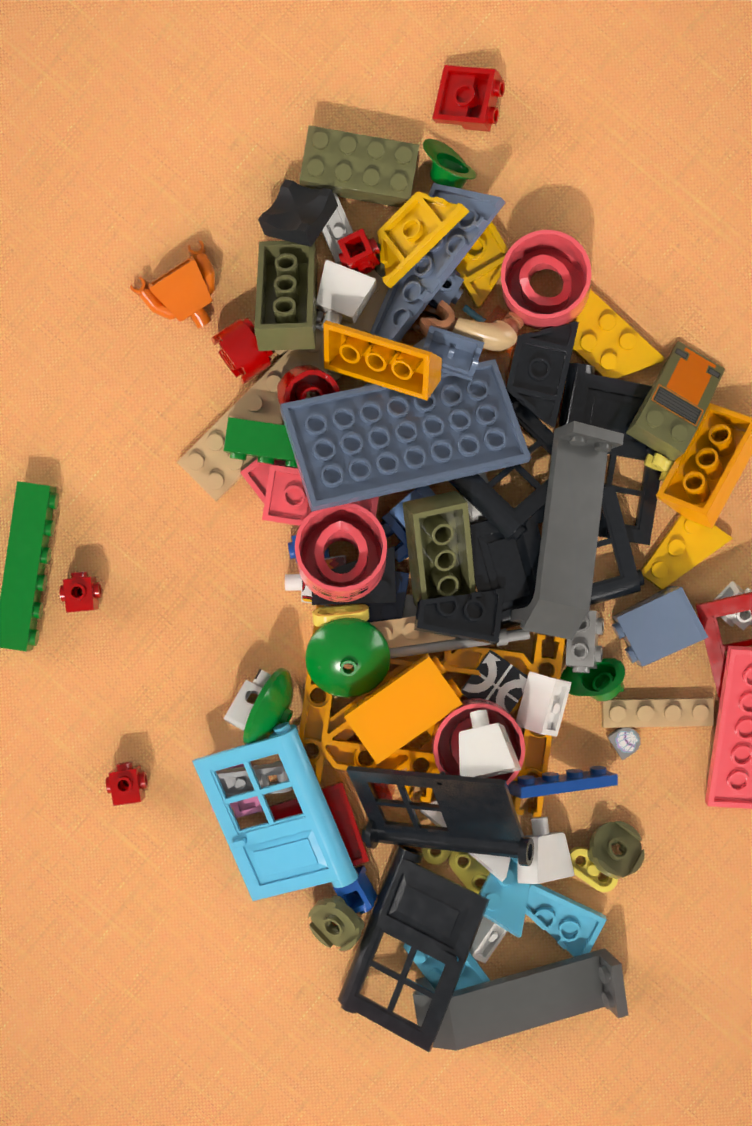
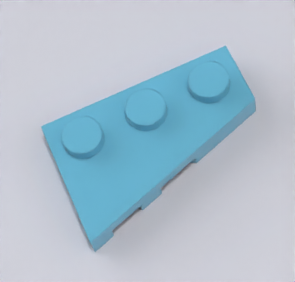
M511 858L505 880L501 882L490 872L479 895L490 899L484 917L520 938L522 936L530 884L518 883V858Z
M530 884L525 914L542 930H546L557 941V944L564 950L566 949L572 956L576 957L590 953L607 920L606 915L545 886Z

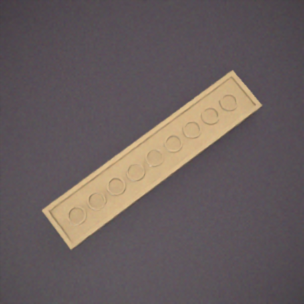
M375 270L365 274L376 279L377 288L354 324L342 320L340 325L370 333L389 289L384 284L383 278ZM325 313V314L323 315V317H322V320H321V322H320L321 325H322V322H323V320H324V318H325L326 313ZM316 328L315 349L288 350L177 461L216 502L242 477L240 472L258 459V457L247 456L246 461L231 459L230 453L223 451L228 417L285 425L280 411L277 385L289 370L300 365H312L329 374L336 382L344 375L324 368L323 330L321 331ZM308 391V392L306 393V394H307V397H306L305 399L311 398V397H310L311 391Z

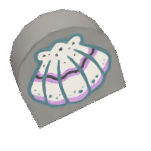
M630 727L618 728L607 735V738L622 760L639 749L640 736Z

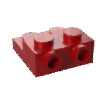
M444 65L432 119L435 123L461 125L466 130L490 132L492 124H497L499 109L496 107L498 97H503L504 80H502L501 75L496 69Z

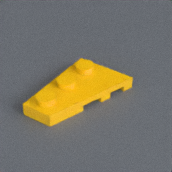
M680 515L642 567L643 577L659 589H664L733 538L715 525L711 529Z

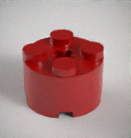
M248 318L243 321L241 319L236 320L211 338L214 346L218 343L221 346L222 350L218 353L234 376L237 378L241 375L240 382L242 384H245L271 365L270 360H272L270 356L273 355L272 351L258 350L254 325Z
M300 365L292 368L277 385L280 406L283 403L305 399L308 391H311V398L340 392L338 384L329 374L312 365Z

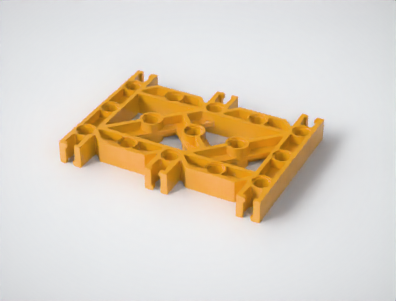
M316 605V609H317V608H320V607H325V606H324V605ZM314 625V626H313V634H314L320 627ZM534 633L530 662L520 651L483 646L455 649L452 652L451 650L443 651V658L440 662L446 671L481 676L476 668L491 649L527 676L529 672L538 673L539 666L544 662H549L552 666V671L548 677L560 679L565 638L554 636L556 643L551 658L541 656L542 640H545V634ZM425 654L391 658L390 664H398V666L389 672L376 688L356 697L332 717H330L333 695L326 692L327 697L324 701H315L311 696V691L319 687L313 682L307 671L299 736L303 746L308 743H314L319 748L317 755L307 756L311 764H316V777L320 785L324 758H327L334 769L347 770L348 766L392 770H403L406 768V771L440 774L432 752V738L420 748L403 746L379 764L374 759L370 763H362L358 755L367 749L360 740L349 739L356 733L344 718L347 709ZM522 697L517 702L515 707L512 709L510 714L520 707ZM435 724L427 729L431 737ZM522 728L521 731L525 741V757L521 770L513 781L518 780V776L528 773H536L537 778L542 777V773L547 772L552 736ZM418 758H425L429 762L428 767L423 771H418L413 767L414 761ZM405 786L411 800L413 791H410V786ZM425 788V793L422 792L420 801L431 803L432 788ZM513 796L512 801L516 813L524 815V809L520 808L521 798ZM544 796L534 797V807H528V812L533 817H541Z

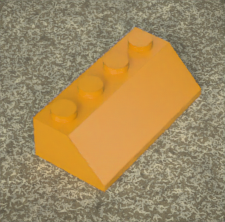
M327 320L323 323L325 369L424 400L429 399L441 381L442 358L432 352Z
M709 403L686 451L675 460L656 497L686 519L712 529L752 456V417Z

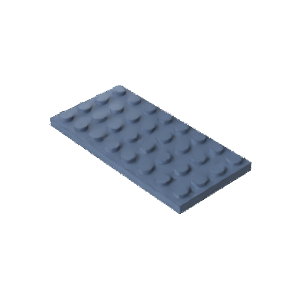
M496 359L479 362L472 381L441 372V381L428 400L374 384L283 403L280 406L311 512L528 463L531 459Z

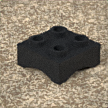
M285 179L275 202L266 212L262 213L258 221L266 236L312 247L338 207L333 191L330 189H309L294 181Z

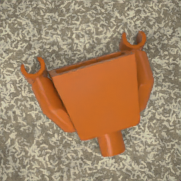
M198 240L201 246L199 251H193L190 244L188 245L191 257L149 284L142 277H138L142 281V287L137 290L133 285H130V289L140 296L153 313L169 320L177 318L179 322L190 316L197 328H201L211 321L204 307L213 301L211 295L215 291V270L206 255L204 243Z

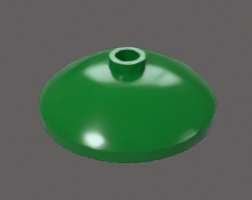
M340 618L324 624L313 634L306 649V667L313 682L323 691L338 697H356L370 692L383 681L390 665V650L384 635L374 625L361 619ZM347 663L353 665L351 669H346L343 666Z
M280 668L275 671L259 693L245 725L243 734L244 744L266 739L274 732L273 728L275 726L290 721L293 715V710H290L293 700V685L288 670Z

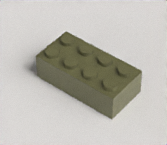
M309 125L299 180L300 185L316 190L330 189L338 197L401 208L411 198L419 145Z
M289 241L259 242L254 326L259 351L315 349L318 274L315 242L312 247Z
M457 491L402 502L414 605L417 607V602L420 600L476 592L468 502Z

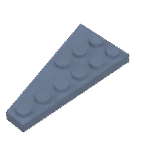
M433 183L428 194L430 197H440L453 204L461 203L470 212L392 288L388 289L370 334L400 342L506 202L501 197Z

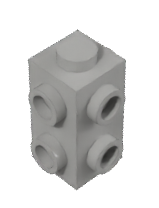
M589 610L572 640L567 639L566 666L573 667V672L590 673V668L597 669V662H602L603 647L598 646L599 634L603 635L604 618H600V613L597 611Z

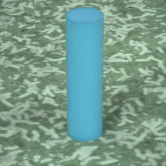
M465 305L462 309L476 321L484 322L486 320L468 305Z

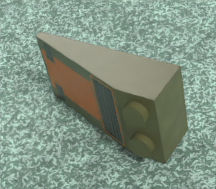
M678 341L626 433L670 460L675 461L684 454L697 431L725 368Z

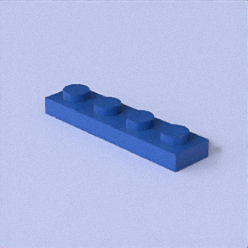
M592 766L590 771L584 772L580 769L566 770V774L561 775L555 772L542 773V777L539 778L529 775L518 776V780L512 781L507 786L511 795L523 799L618 785V774L607 771V768L604 766Z

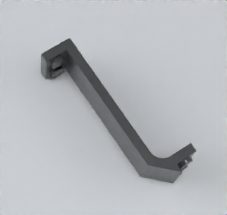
M577 421L570 422L554 430L535 593L527 607L514 609L511 613V621L521 623L520 627L522 630L572 640L588 614L592 594L607 454L611 449L623 445V433Z
M604 948L456 990L453 993L433 1047L457 1051L603 1007L609 1009L617 1018L628 1016L622 964ZM426 977L415 980L416 983L435 992V989ZM413 991L417 1024L421 1027L432 999L418 991Z

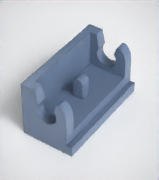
M430 325L422 350L432 352L442 358L441 372L472 381L484 342Z

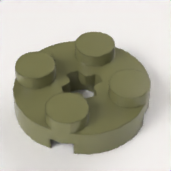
M616 821L603 824L593 832L590 838L587 852L588 858L604 875L615 879L623 878L635 873L644 861L645 853L640 843L642 839L636 829L625 822ZM618 843L622 855H615L612 851V845L614 846Z
M334 895L331 898L319 900L309 912V917L311 916L312 920L309 926L312 933L327 947L331 948L335 945L341 947L340 951H346L351 949L361 937V932L365 925L364 921L357 916L340 896Z

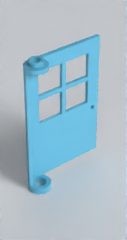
M289 722L281 723L273 728L274 732L266 739L196 758L192 761L252 901L329 882L332 883L334 888H342L357 880L358 872L352 864L300 739L299 730L296 725H290ZM279 754L289 780L261 788L250 761ZM244 764L254 790L227 797L216 771ZM292 787L303 813L275 820L264 794ZM257 796L268 822L240 829L230 803Z

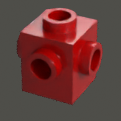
M363 228L337 241L342 251L338 256L344 267L362 274H368L374 270L375 266L380 264L376 256L381 253L374 237L369 239Z
M86 571L71 573V579H63V585H60V598L62 602H65L66 613L99 609L98 598L102 597V587L100 581L97 582L96 576L88 577V572Z
M132 762L116 764V769L111 770L108 773L109 777H106L105 780L107 793L112 794L113 806L141 802L145 798L144 788L148 787L146 772L141 771V765L133 766Z

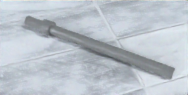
M506 628L500 629L499 643L496 646L508 645V642L530 639V633L522 629L506 631ZM455 638L453 640L389 648L391 659L491 644Z

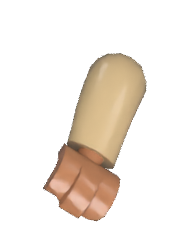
M443 300L438 304L435 314L443 321L435 318H421L419 321L421 333L424 337L427 336L431 325L484 342L483 348L491 351H503L512 347L517 342L518 330L524 326L522 318L514 312H508L505 318L495 320L493 323L468 320L460 317L458 320H455L453 309Z

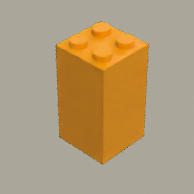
M428 653L345 711L344 718L377 764L463 705L459 699L463 696V693L453 679L447 682L442 675L447 671L437 656L431 658Z

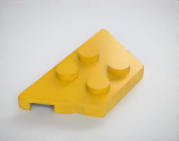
M417 191L377 231L378 243L381 245L380 260L385 266L386 276L382 277L384 284L392 288L470 211L461 203L453 204L443 198L430 197L428 194Z
M492 221L455 268L460 273L459 277L464 279L462 284L477 309L482 306L501 277L502 263L509 250Z
M590 289L589 298L584 309L574 320L579 322L573 346L574 353L587 365L594 366L595 372L599 376L619 379L659 364L665 359Z

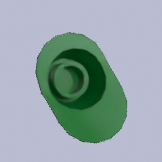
M425 139L423 149L432 159L430 178L434 183L462 189L468 179L476 178V172L451 147L435 139Z
M604 658L602 662H597V669L590 668V673L573 672V667L567 666L560 678L572 682L569 691L571 695L590 696L597 701H609L616 697L619 692L624 691L625 667L621 661L615 658Z

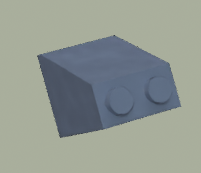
M669 586L612 616L615 621L612 624L613 630L619 639L624 638L628 646L625 648V652L632 664L636 662L637 665L642 667L708 638L683 588L679 586Z

